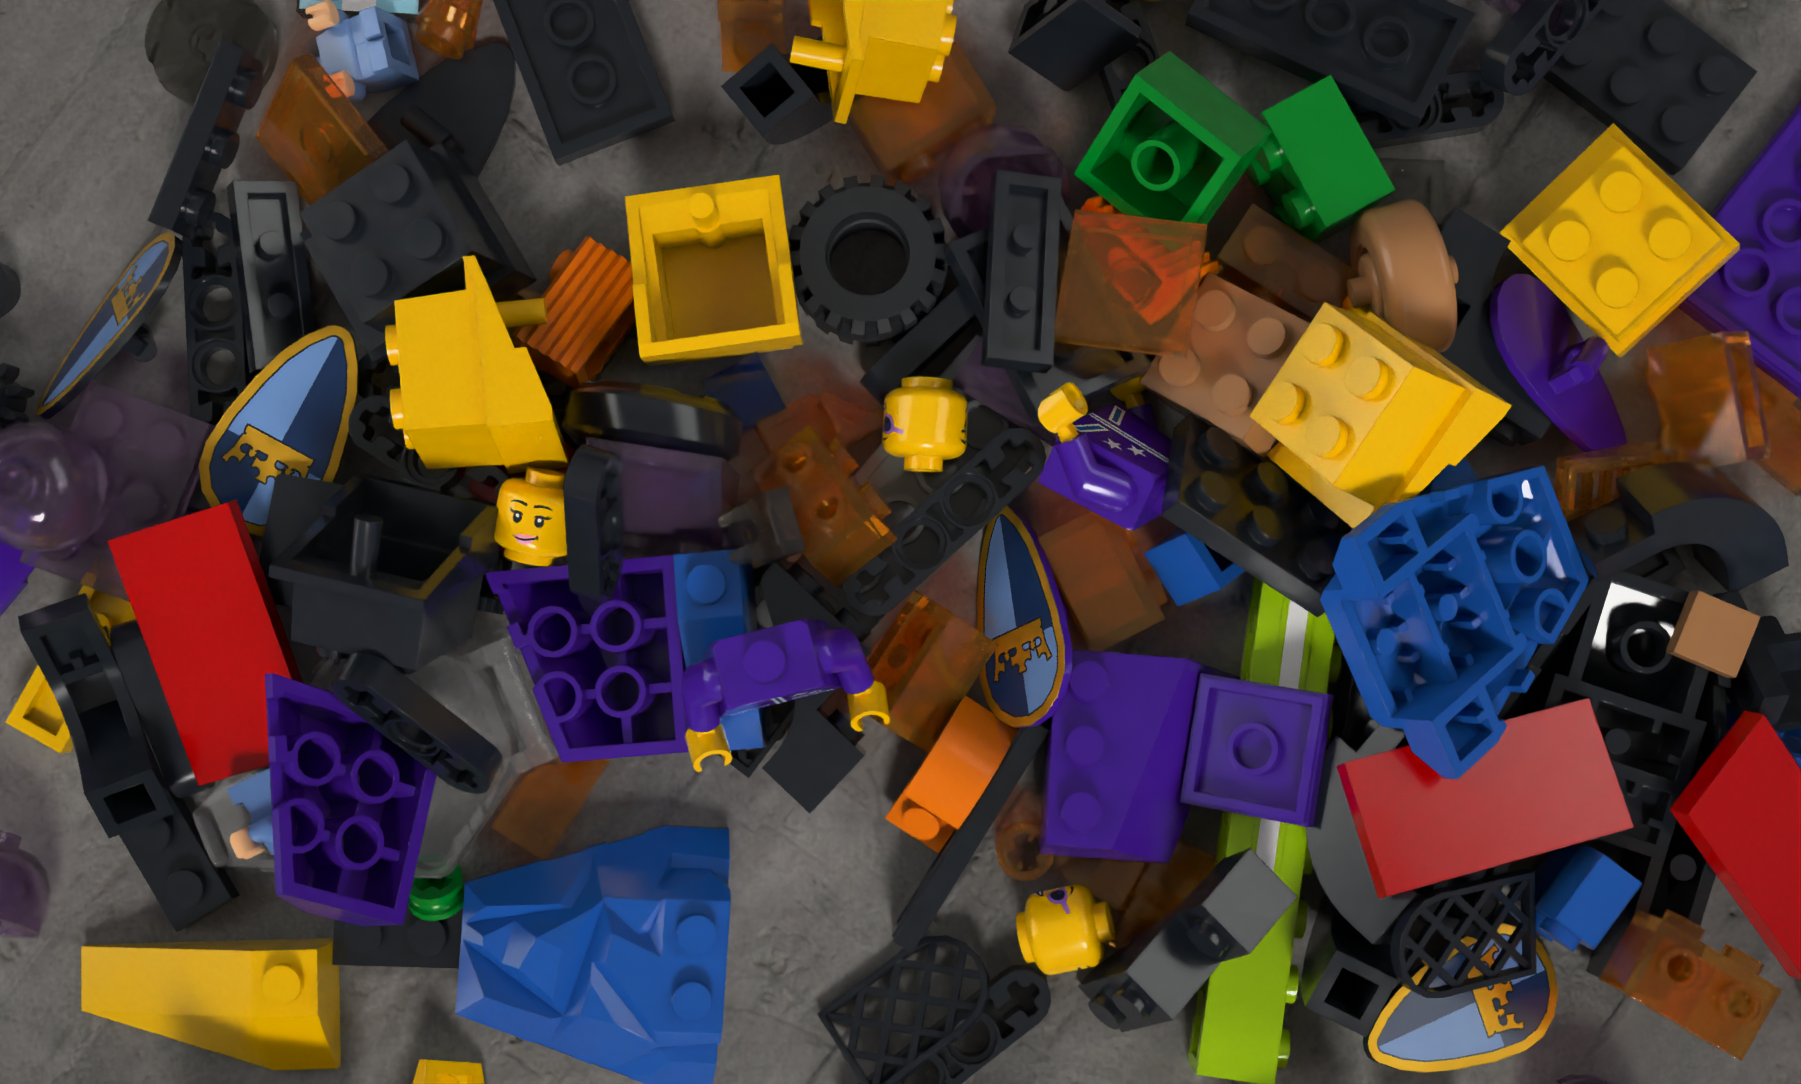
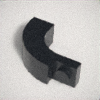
M820 36L816 40L823 41V37ZM771 43L721 87L766 142L772 145H780L799 139L833 120L834 116L827 70L791 63V53L780 54ZM855 94L852 106L866 95Z
M1669 462L1629 472L1616 478L1619 498L1567 523L1584 567L1598 582L1663 550L1684 544H1692L1694 558L1728 592L1741 590L1789 566L1785 539L1773 517L1725 473L1705 464Z
M86 593L18 616L20 632L45 676L68 727L78 759L84 795L108 838L175 814L167 782L114 657L110 632L107 626L103 627Z
M1371 719L1363 731V736L1367 740L1362 746L1354 740L1336 735L1327 747L1324 754L1313 827H1306V835L1314 870L1330 901L1339 913L1373 945L1391 944L1392 933L1401 913L1418 896L1429 892V890L1423 886L1378 899L1336 766L1352 760L1409 746L1403 729L1382 727L1374 719Z
M1326 893L1316 916L1304 958L1301 978L1303 1002L1305 1008L1367 1037L1398 981L1391 963V944L1373 945L1339 913Z

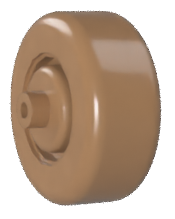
M1413 199L1401 200L1362 210L1353 220L1350 232V259L1353 278L1347 280V292L1352 307L1357 308L1368 305L1370 312L1384 318L1401 333L1438 353L1446 351L1451 346L1457 329L1455 284L1458 283L1459 275L1455 259L1452 255H1448L1436 221L1422 203Z

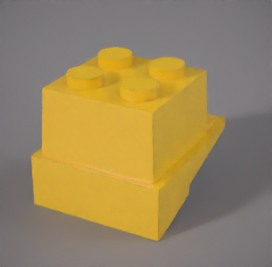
M808 0L810 23L812 26L821 27L823 41L794 35L790 62L827 70L834 122L847 123L855 94L920 103L927 81L939 82L945 55L949 56L957 21V15L951 14L954 0Z
M1614 123L1499 232V234L1511 240L1507 247L1598 337L1604 339L1609 348L1620 358L1740 250V243Z
M780 175L625 196L640 358L647 366L667 364L668 366L791 349L793 346L803 345Z
M473 255L462 257L464 260L466 290L394 301L396 325H386L385 327L388 359L391 366L398 365L401 388L390 390L392 421L396 430L403 429L407 449H415L427 469L504 465L508 474L526 472L527 467L546 469L569 467L567 449L552 406L526 347L515 348L506 329L510 327L547 324L545 298L495 302L477 259Z
M1324 302L1255 406L1250 417L1279 441L1266 456L1354 529L1384 504L1416 497L1448 464L1456 466L1503 419L1512 405L1435 350L1392 327L1384 318L1370 311L1363 318Z

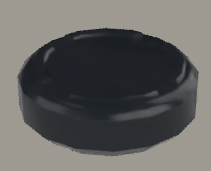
M601 380L599 382L584 381L567 393L562 426L574 443L580 446L588 444L608 451L628 453L630 457L696 467H704L707 464L723 467L739 456L744 423L729 403L704 395L696 397L681 394L679 390L660 386Z

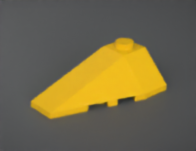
M333 938L86 944L81 946V1011L271 1070L337 1069L341 1066L340 965H332Z

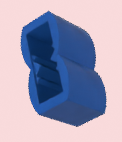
M1574 844L1549 851L1535 870L1536 933L1550 942L1555 940L1572 952L1579 943L1595 950L1642 886V883L1606 855L1587 845L1580 844L1578 846ZM1521 895L1519 896V898H1518L1517 901H1516V903H1517L1518 905H1520V906H1521Z

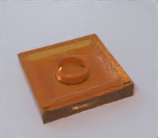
M311 53L292 59L255 136L289 181H297L298 192L309 206L389 152Z
M1075 209L1055 318L1054 341L1187 359L1208 234L1207 225Z

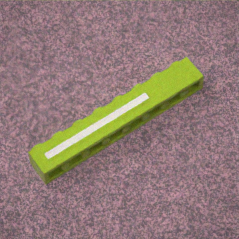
M1253 576L1240 680L1327 694L1328 682L1336 683L1338 679L1342 650L1340 645L1333 644L1335 634L1326 613L1317 618ZM1331 709V716H1330V722H1329V729H1328L1326 747L1328 746V744H1329V742H1330L1331 734H1332V728H1333V711H1332V709ZM1221 810L1214 868L1222 859L1250 848L1297 895V898L1250 954L1221 962L1197 991L1188 1063L1196 1075L1256 1084H1275L1277 1068H1285L1287 1066L1290 1053L1289 1029L1282 1028L1285 1004H1293L1295 1002L1299 985L1298 965L1291 964L1294 938H1303L1307 924L1306 900H1300L1303 874L1310 875L1313 870L1308 849L1306 827Z

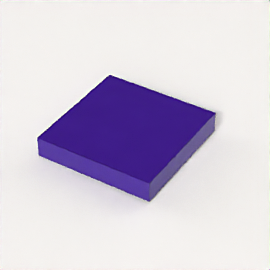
M1200 673L1180 802L1304 827H1313L1334 695Z

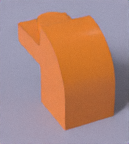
M964 695L937 734L921 764L893 803L885 819L939 853L955 829L958 830L981 797L1019 729L998 720L994 713Z

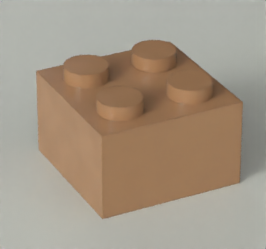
M1209 272L1152 361V366L1145 372L1139 383L1168 408L1185 417L1192 413L1211 427H1216L1226 432L1236 444L1254 456L1268 462L1270 458L1266 454L1279 441L1254 421L1250 414L1310 323Z

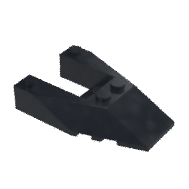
M1620 571L1600 582L1591 575L1587 587L1555 643L1541 644L1525 667V669L1531 670L1535 675L1526 693L1511 692L1497 717L1498 719L1507 720L1586 698L1590 699L1634 828L1595 839L1624 848L1619 866L1639 880L1642 886L1595 950H1592L1586 972L1613 985L1676 1005L1716 874L1669 809L1729 732L1727 730L1726 689H1731V678H1726L1665 652L1689 592L1625 571ZM1510 862L1424 887L1431 891L1441 887L1507 873ZM1479 891L1460 896L1470 905ZM1490 894L1478 912L1488 923L1494 916L1498 901ZM1442 900L1426 908L1433 914ZM1453 903L1441 922L1450 931H1453L1463 917L1464 912ZM1421 915L1417 917V919L1427 923ZM1472 921L1464 935L1478 940L1483 930Z

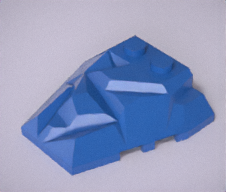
M1542 465L1530 466L1471 483L1384 504L1341 538L1332 564L1336 574L1323 590L1320 601L1370 717L1382 727L1403 729L1411 751L1444 779L1458 780L1500 740L1508 725L1503 719H1498L1497 716L1511 692H1527L1535 675L1531 670L1525 669L1539 644L1555 643L1590 580L1545 466Z
M662 825L647 829L643 834L608 844L605 841L587 846L586 850L551 860L544 858L466 880L455 1014L529 1042L559 1051L589 1064H594L627 1076L644 1084H713L717 1063V1047L722 1037L731 890L728 886L730 865L729 828Z

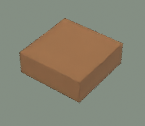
M1699 590L1690 591L1665 652L1726 678H1736L1761 616Z

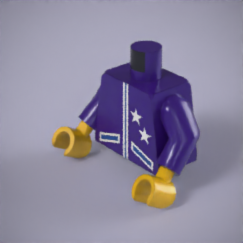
M1144 374L1110 389L1116 398L1125 401L1126 407L1115 402L1086 415L1088 411L1087 403L1081 391L1075 384L1071 382L1065 383L1043 399L1038 408V417L1042 425L1048 431L1058 434L1038 482L1125 529L1135 530L1160 516L1172 440L1158 430L1152 404H1145L1141 392L1146 388L1139 383Z
M808 618L714 641L710 643L705 651L706 659L687 667L681 680L687 725L689 727L685 733V740L692 765L697 772L702 771L700 762L707 756L721 754L724 766L729 765L732 760L725 731L720 723V718L843 688L847 692L851 727L855 731H863L862 717L868 715L881 716L885 725L890 723L885 686L880 682L874 681L873 673L857 637L846 628L829 629L828 622Z

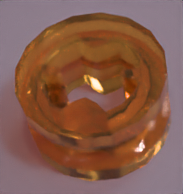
M1023 820L1014 822L1003 829L997 839L996 853L998 862L1006 874L1016 880L1030 881L1038 879L1047 873L1053 863L1054 855L1039 854L1038 850L1035 852L1037 863L1027 868H1022L1023 864L1020 859L1015 865L1009 861L1007 853L1015 849L1013 838L1016 835L1028 833L1027 838L1030 842H1032L1035 836L1040 839V826L1035 822Z

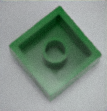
M1168 51L1135 74L1075 170L1074 175L1170 252L1175 254L1207 226L1273 131L1174 53Z
M1332 75L1264 110L1257 118L1273 132L1244 172L1255 187L1263 185L1274 205L1270 209V214L1277 231L1286 242L1293 240L1300 253L1352 225L1358 213L1362 210L1379 206L1396 190Z

